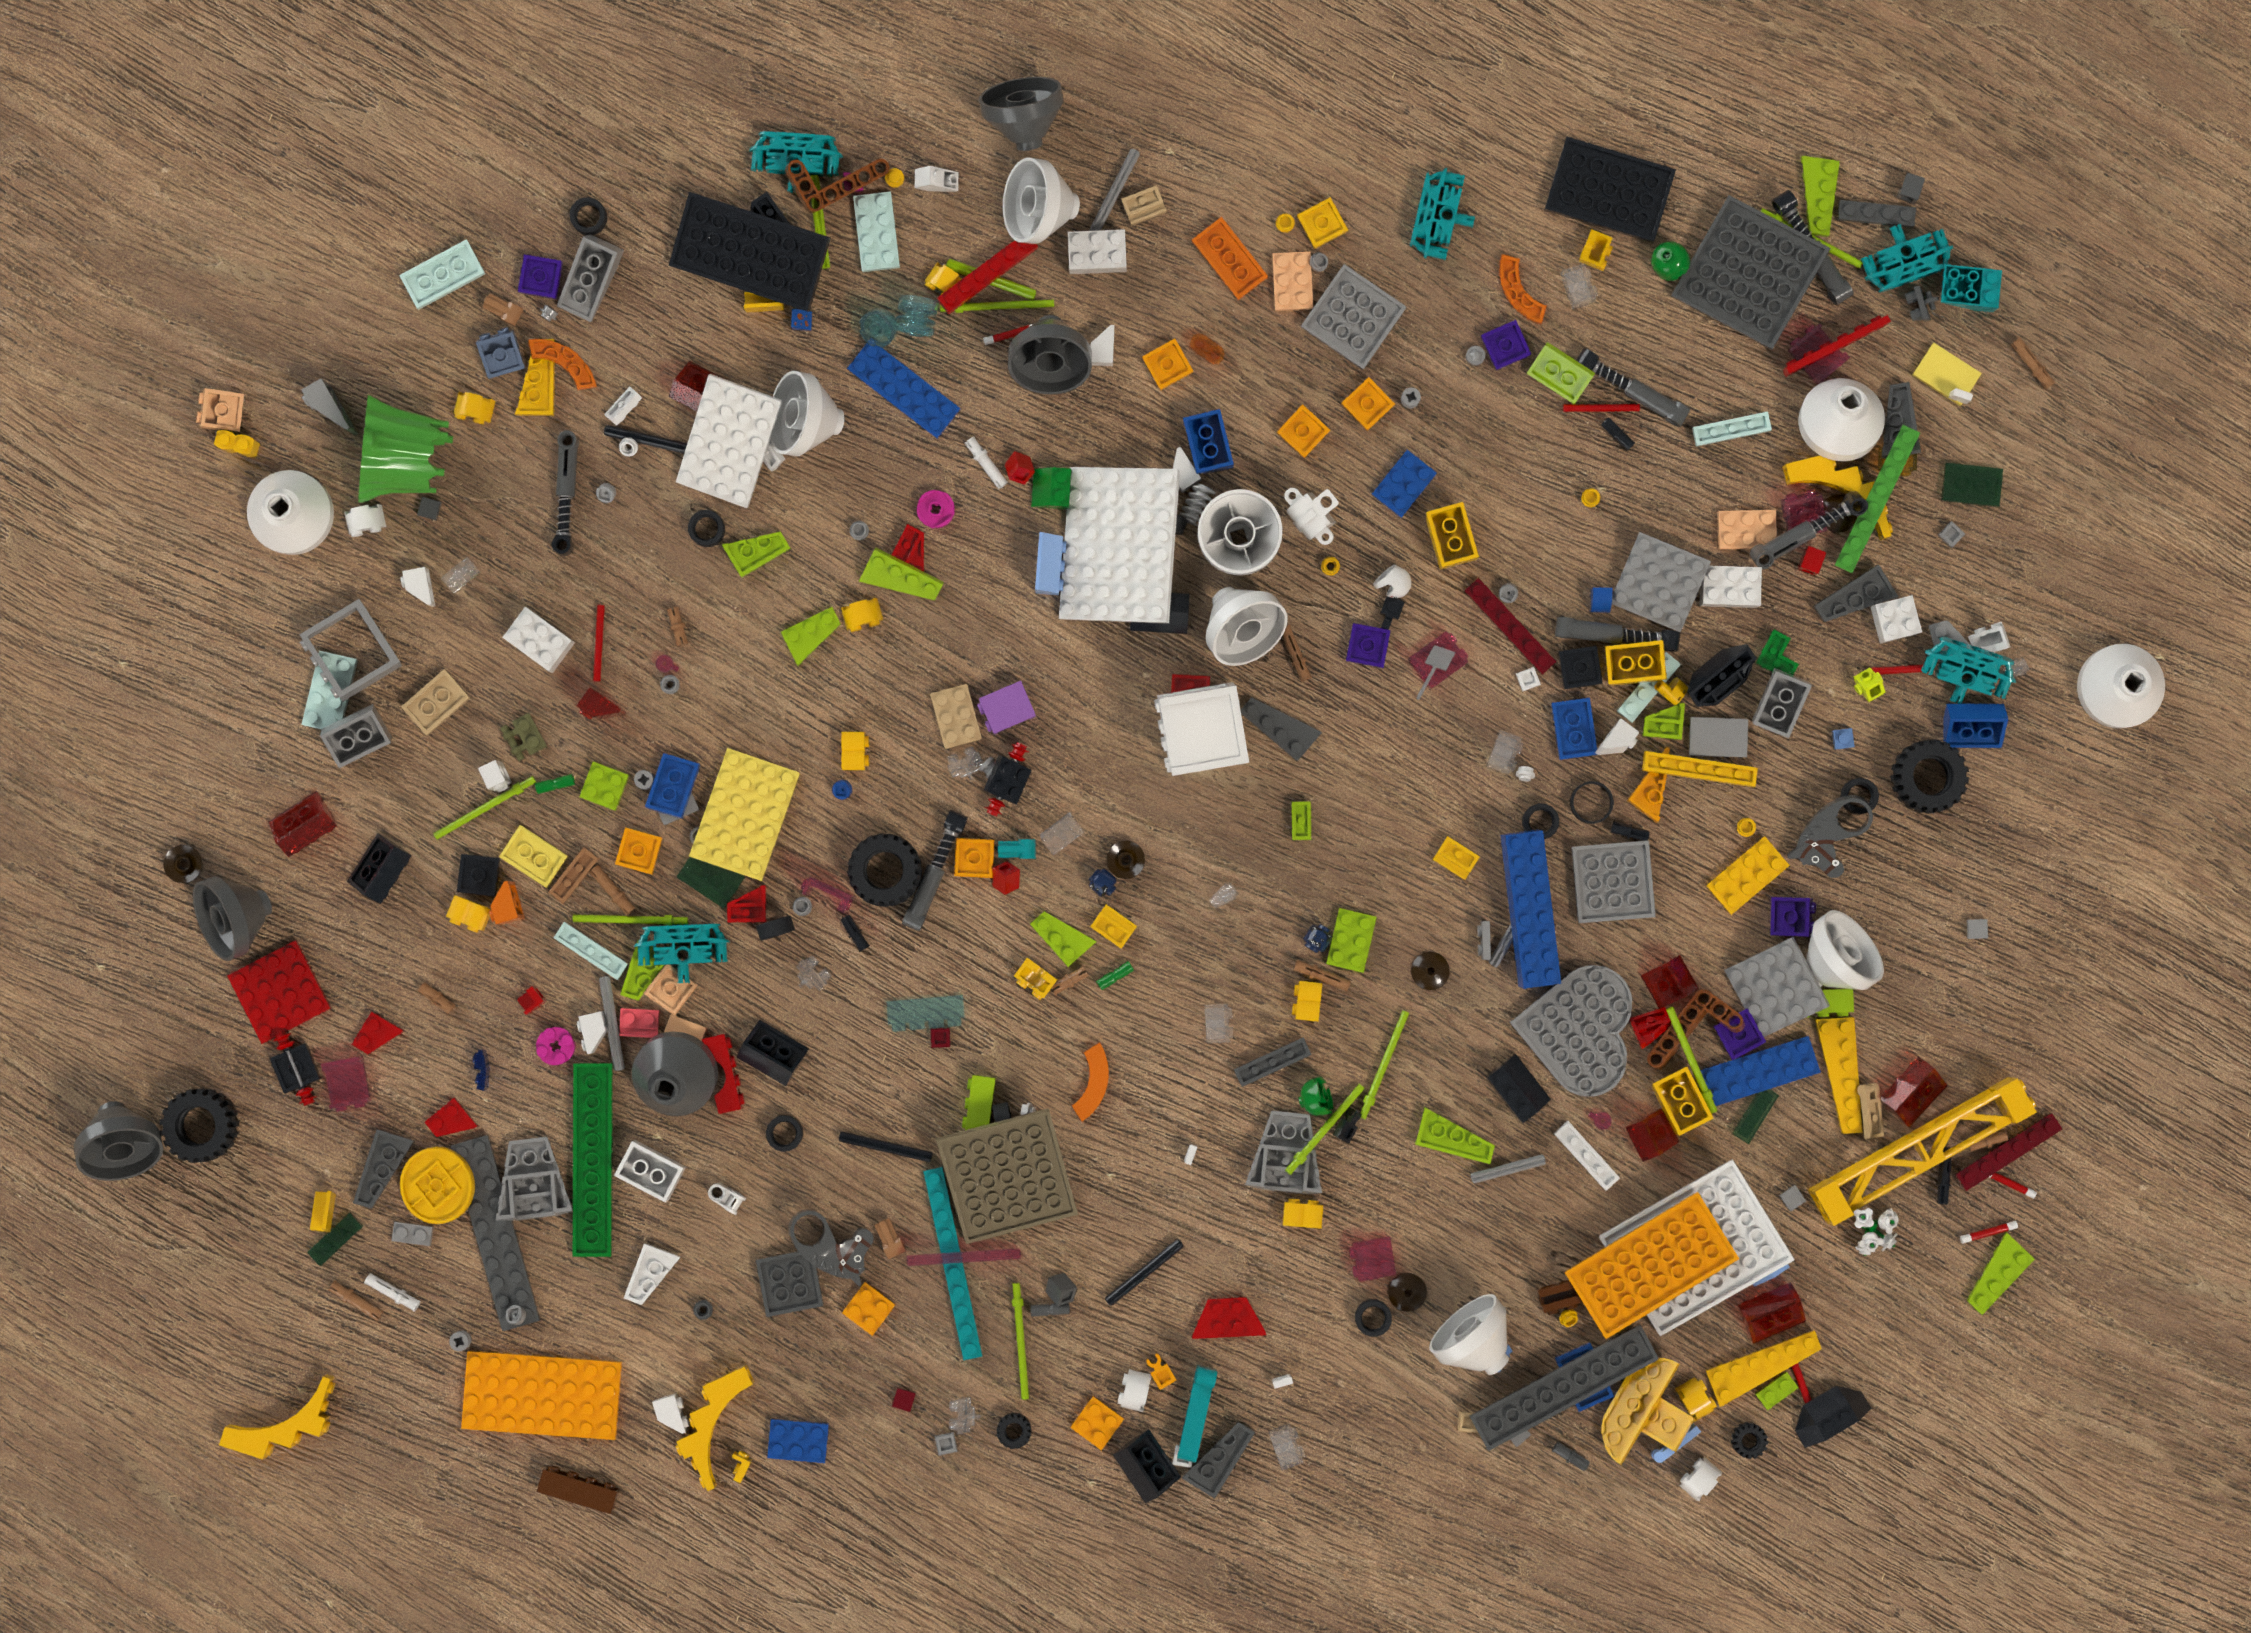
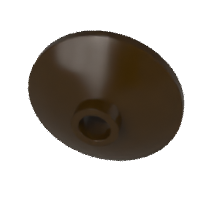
M1844 495L1828 497L1820 507L1819 516L1825 515V512L1832 511V508L1839 507V504L1843 502ZM1844 516V519L1840 518L1837 520V523L1833 522L1830 524V527L1826 526L1825 528L1835 533L1848 531L1854 526L1858 516Z
M1120 841L1114 844L1107 854L1108 868L1118 878H1133L1144 868V852L1139 845L1132 841ZM1125 856L1130 859L1127 864L1122 862V858Z
M175 846L168 851L164 858V871L174 882L189 883L199 876L202 870V858L199 852L191 846ZM183 861L188 863L186 868L182 866Z
M1425 952L1419 955L1411 967V975L1414 982L1425 990L1441 988L1447 982L1450 974L1446 959L1435 952ZM1430 967L1434 968L1435 970L1434 974L1432 975L1428 974L1427 972L1428 968Z
M1402 1273L1391 1281L1388 1288V1296L1394 1307L1404 1312L1417 1310L1423 1305L1427 1296V1289L1419 1276L1412 1273ZM1407 1289L1412 1292L1408 1297L1404 1294Z

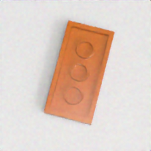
M1222 217L1191 240L1238 301L1268 278L1265 271Z

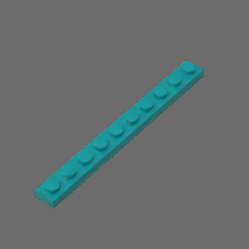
M943 1167L925 1170L923 1172L963 1361L982 1357Z

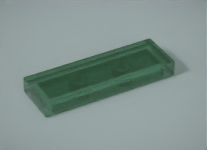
M1770 1089L1756 1093L1731 1134L1749 1144L1779 1095Z
M350 1212L307 1253L319 1266H322L364 1226Z

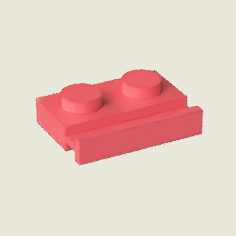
M621 1008L619 1036L653 1038L658 1035L660 1010Z

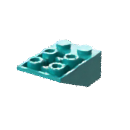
M1945 264L1941 303L1974 311L1994 312L1999 308L2002 270Z

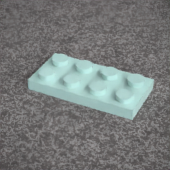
M891 191L853 196L862 272L900 268Z
M466 239L399 276L416 308L419 310L485 275V272Z
M319 651L318 654L341 690L350 686L353 683L358 659ZM320 666L315 667L301 724L317 729H323L343 719L349 700L347 699L342 702L340 697H334L330 691L333 686L330 682L325 683L320 675L323 672Z

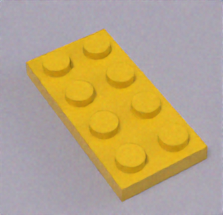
M1763 836L1711 880L1706 887L1725 910L1732 915L1790 865L1769 840Z

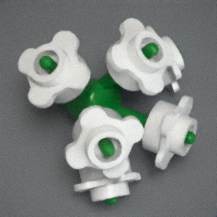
M1870 1208L1866 1210L1856 1209L1854 1211V1216L1856 1217L1854 1225L1865 1230L1862 1240L1858 1241V1246H1855L1856 1250H1859V1254L1864 1256L1871 1255V1252H1875L1878 1245L1883 1247L1882 1252L1886 1248L1890 1250L1892 1247H1895L1897 1242L1895 1238L1898 1234L1895 1233L1893 1236L1891 1233L1892 1229L1897 1227L1899 1220L1897 1213L1893 1212L1892 1208L1883 1212L1878 1220H1873V1211ZM1877 1224H1879L1882 1230H1886V1235H1883L1876 1229Z

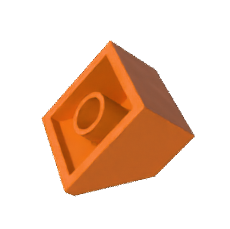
M514 881L503 882L491 904L489 914L492 922L495 921V924L504 925L525 919Z

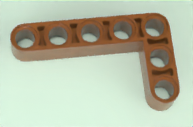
M877 159L819 191L801 161L792 160L785 167V172L805 210L809 213H815L883 177L889 172L890 166L886 160ZM877 163L883 165V173L876 171L875 165ZM792 164H796L799 167V174L791 172L790 167ZM860 172L866 173L868 177L866 182H862L859 179ZM802 181L806 182L809 186L806 192L800 189ZM843 181H848L851 184L850 191L843 189ZM827 190L834 192L833 200H829L826 197ZM810 199H815L818 202L816 209L809 206Z
M1704 989L1696 992L1678 1015L1681 1026L1685 1027L1684 1033L1686 1038L1691 1035L1706 1014L1734 1033L1741 1032L1745 1027V1022L1738 1012ZM1702 996L1709 997L1707 1003L1701 1004L1699 1002ZM1718 1007L1725 1009L1722 1015L1715 1014V1010ZM1690 1011L1697 1012V1016L1694 1019L1688 1018ZM1732 1019H1740L1738 1026L1733 1027L1730 1025ZM1672 1024L1647 1056V1061L1654 1070L1664 1069L1681 1047ZM1668 1041L1674 1043L1671 1049H1665L1664 1044ZM1654 1057H1662V1061L1659 1064H1652Z

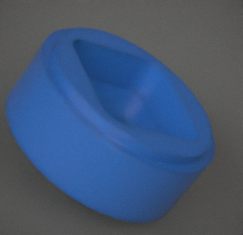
M847 780L837 781L832 787L833 795L840 800L847 799L852 794V785Z

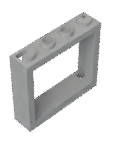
M360 599L299 634L302 638L300 644L305 652L307 650L313 655L310 657L315 667L320 666L323 671L320 673L325 683H331L333 688L330 691L335 698L340 697L342 702L402 666ZM358 611L390 661L341 690L309 639Z

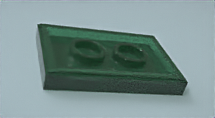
M1945 463L1941 501L2000 507L2003 469Z
M689 857L677 875L678 879L723 909L726 908L727 903L730 902L746 878L744 875Z

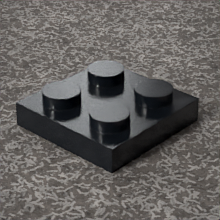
M1597 646L1558 652L1564 690L1603 684Z
M461 854L457 892L496 896L501 858Z

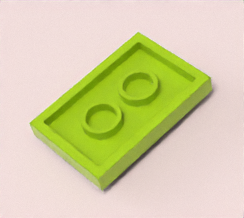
M1548 342L1527 372L1528 375L1573 404L1577 402L1595 375L1593 371Z
M1339 908L1326 964L1364 973L1377 917Z

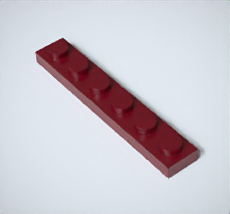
M1479 578L1464 590L1470 599L1541 675L1556 663L1554 658Z
M2049 1113L1954 1175L1964 1191H1968L2063 1129L2053 1113Z

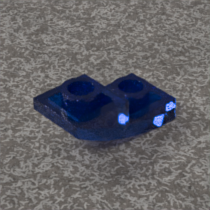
M480 1049L478 1053L475 1052L472 1063L475 1064L474 1069L481 1070V1073H478L475 1079L476 1089L486 1091L490 1077L489 1059L486 1050Z

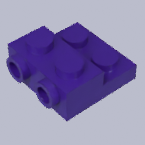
M1771 897L1770 935L1811 937L1815 922L1812 921V914H1816V902H1813V898Z

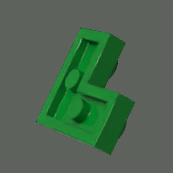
M1772 630L1755 664L1770 672H1773L1774 668L1794 675L1799 664L1782 655L1791 638L1776 630Z

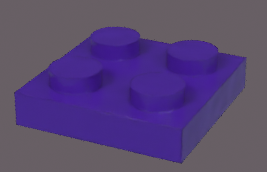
M524 254L517 292L556 299L563 262L561 260Z
M1516 320L1480 336L1496 371L1531 356L1529 347Z
M1353 623L1346 662L1384 668L1391 630Z
M1748 1008L1738 1012L1745 1022V1027L1741 1032L1734 1033L1720 1023L1713 1026L1731 1060L1766 1043ZM1732 1019L1730 1025L1733 1027L1738 1026L1740 1019Z

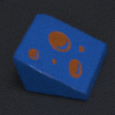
M792 309V330L811 331L812 311Z

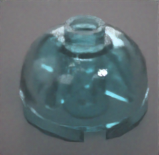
M883 308L870 310L862 316L859 324L861 323L859 331L862 338L873 347L876 345L883 348L889 345L898 333L897 319L889 310Z

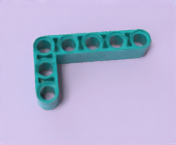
M1201 1365L1196 1367L1177 1459L1194 1463L1197 1461L1212 1388L1215 1387L1217 1369Z

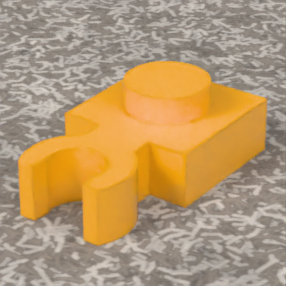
M1156 1353V1363H1151L1149 1358L1146 1359L1148 1366L1154 1368V1371L1150 1372L1161 1390L1177 1379L1167 1363L1161 1365V1357Z

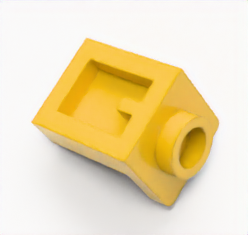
M741 1450L739 1452L735 1451L732 1455V1458L742 1462L741 1464L737 1463L733 1474H735L733 1480L738 1483L742 1482L753 1460L749 1458V1454Z

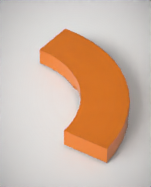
M1502 254L1499 264V277L1507 300L1523 317L1541 325L1547 305L1537 302L1524 290L1519 276L1520 259Z
M528 340L531 358L549 360L563 367L574 380L577 391L597 387L590 368L575 351L552 340Z
M1100 1042L1083 1052L1089 1065V1082L1084 1094L1072 1105L1082 1122L1097 1109L1108 1085V1061Z

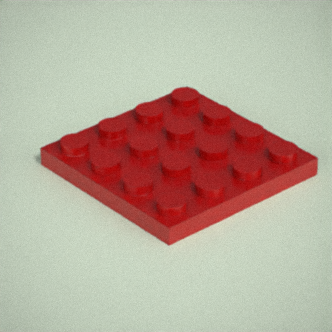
M297 940L227 975L261 1044L276 1038L275 1035L278 1033L287 1032L332 1009Z

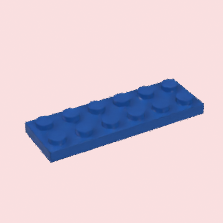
M871 339L847 368L849 372L936 439L940 437L961 410Z
M1809 1036L1700 1070L1708 1089L1712 1091V1099L1715 1106L1821 1073Z

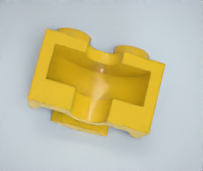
M1591 229L1581 252L1579 262L1604 271L1607 260H1604L1605 256L1609 257L1613 248L1610 245L1612 237Z
M937 262L924 282L925 286L930 290L934 291L937 289L943 294L962 280V278L949 267L942 266Z
M459 391L453 412L454 418L465 420L466 417L473 418L474 423L484 425V422L490 423L496 401L483 398L481 395Z
M878 598L868 601L867 599L857 601L841 608L846 629L851 632L862 630L861 626L869 624V627L880 625V621L884 620Z
M1026 958L1014 975L1018 979L1016 983L1024 989L1027 986L1033 990L1031 994L1039 1000L1045 998L1057 981L1055 977L1029 958Z
M1694 1377L1675 1388L1689 1415L1695 1418L1694 1422L1713 1412L1714 1408L1717 1407L1713 1398L1707 1397L1705 1393L1707 1388L1702 1380L1697 1381Z

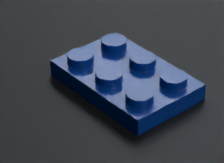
M1406 450L1371 495L1398 517L1402 518L1437 472L1409 450Z
M1590 698L1551 703L1559 760L1597 755L1595 753L1597 744Z
M663 753L645 808L682 819L700 764Z
M1590 1342L1555 1357L1556 1363L1560 1367L1592 1350L1593 1347ZM1610 1386L1575 1405L1578 1412L1610 1399L1614 1395Z
M772 1418L767 1458L825 1463L829 1424Z

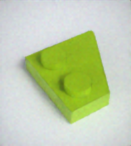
M1680 703L1644 717L1643 736L1682 740L1685 703Z

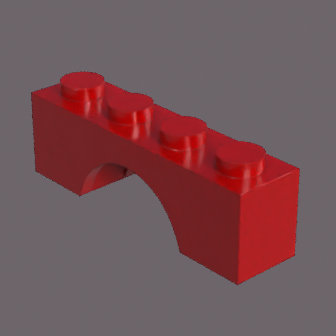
M726 1033L702 1039V1042L710 1049L715 1060L721 1064L725 1071V1084L721 1091L714 1095L718 1114L743 1109L745 1098L743 1093L739 1091L738 1086L741 1085L739 1074H735L734 1067H737L735 1056H731L730 1048H733L731 1037H727Z

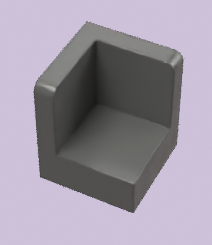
M1907 173L1896 198L1915 204L1919 200L1925 178Z
M1061 1273L1048 1278L1045 1292L1057 1306L1074 1301L1077 1286L1065 1273Z

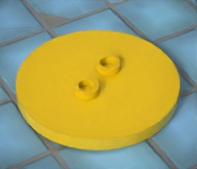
M430 1147L415 1153L406 1162L400 1176V1192L404 1204L415 1217L431 1224H444L459 1218L469 1208L474 1197L475 1180L469 1164L460 1154L445 1147Z

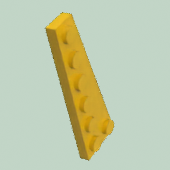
M1854 1017L1815 1019L1841 1133H1862L1860 1095L1857 1092L1859 1077Z
M1815 1330L1709 1368L1705 1372L1718 1406L1721 1407L1822 1348Z

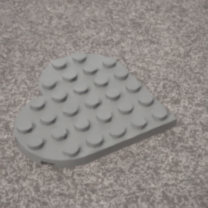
M1589 965L1575 969L1561 980V984L1554 985L1509 1022L1558 1083L1573 1094L1588 1097L1602 1095L1613 1089L1625 1073L1627 1050L1619 1033L1625 1028L1630 1019L1632 995L1625 980L1618 973L1607 967Z

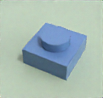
M1852 728L1832 731L1834 750L1855 747Z

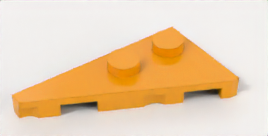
M1666 747L1662 753L1669 754L1670 749ZM1647 772L1627 801L1657 823L1660 820L1659 814L1661 804L1663 803V791L1665 790L1667 775Z

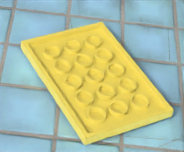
M727 748L689 857L763 881L800 773Z

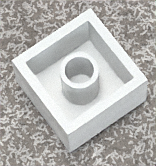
M1913 595L1870 607L1880 644L1922 633Z

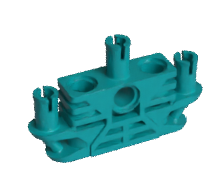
M762 131L758 134L761 136L760 139L749 149V152L752 153L751 171L756 172V169L758 172L763 171V155L766 154L768 159H766L767 166H765V170L770 174H786V165L792 160H799L804 164L810 176L818 175V177H824L823 163H825V158H828L826 175L832 177L833 170L834 177H838L839 159L843 158V155L839 153L837 146L834 144V141H836L835 137L829 135ZM766 139L769 140V145L763 144ZM828 143L830 150L824 149V144ZM790 167L793 174H799V167ZM788 178L787 192L793 193V186Z
M1447 168L1431 175L1427 172L1424 180L1410 247L1414 245L1423 254L1425 259L1429 256L1446 260L1448 248L1433 246L1430 243L1435 244V242H1439L1438 245L1444 243L1448 247L1454 224L1473 228L1475 216L1457 212L1462 188L1455 190L1456 187L1448 188L1449 185L1444 184L1449 183L1462 187L1465 175L1448 172ZM1440 179L1438 185L1430 184L1431 180ZM1440 190H1443L1442 199L1438 201ZM1436 208L1440 209L1438 219L1434 218ZM1448 212L1452 218L1446 220L1442 217V213ZM1432 225H1433V226H1435V230H1434L1433 237H1430V233H1431V229H1432ZM1417 237L1425 239L1424 245L1420 244L1415 239Z
M1898 224L1889 228L1896 245L1878 251L1873 255L1874 258H1878L1876 264H1880L1879 272L1872 255L1860 259L1867 275L1864 279L1871 281L1880 289L1878 292L1882 293L1943 271L1945 264L1951 265L1948 264L1953 245L1949 246L1944 229L1932 233L1938 250L1936 246H1932L1934 241L1933 239L1930 240L1931 233L1907 241L1902 225ZM1901 248L1907 249L1909 255L1904 256L1901 253ZM1931 253V255L1921 258V256ZM1942 255L1943 263L1939 264L1937 257ZM1909 259H1913L1912 262L1904 264V262H1907ZM1896 266V268L1886 271V269ZM1879 278H1885L1887 285L1885 286Z
M1940 637L1941 642L1925 651L1927 658L1921 671L1925 674L1929 672L1928 675H1933L1937 661L1940 659L1941 664H1938V670L1935 671V675L1938 679L1956 684L1953 695L1950 698L1954 703L1958 701L1957 704H1962L1967 689L1991 696L1993 693L1992 689L1995 688L1994 683H1997L1998 679L2000 681L1994 695L1999 698L2001 695V698L2005 699L2011 683H2016L2011 665H2014V661L2006 656L1947 637ZM1947 645V651H1942V648ZM2001 665H2005V671L2000 669ZM1964 674H1971L1969 679H1962Z
M721 924L642 927L645 931L634 947H638V966H643V958H645V966L650 965L649 946H653L654 965L677 964V983H683V975L684 983H690L689 964L712 963V943H715V962H721V954L722 962H728L727 943H730V941L720 931L718 926H721ZM713 928L716 938H710V929ZM650 931L654 932L653 941H647ZM693 942H708V945L693 946ZM671 943V947H656V944ZM675 943H690V949L682 946L675 950ZM679 950L687 951L688 958L686 960L678 959L677 953Z

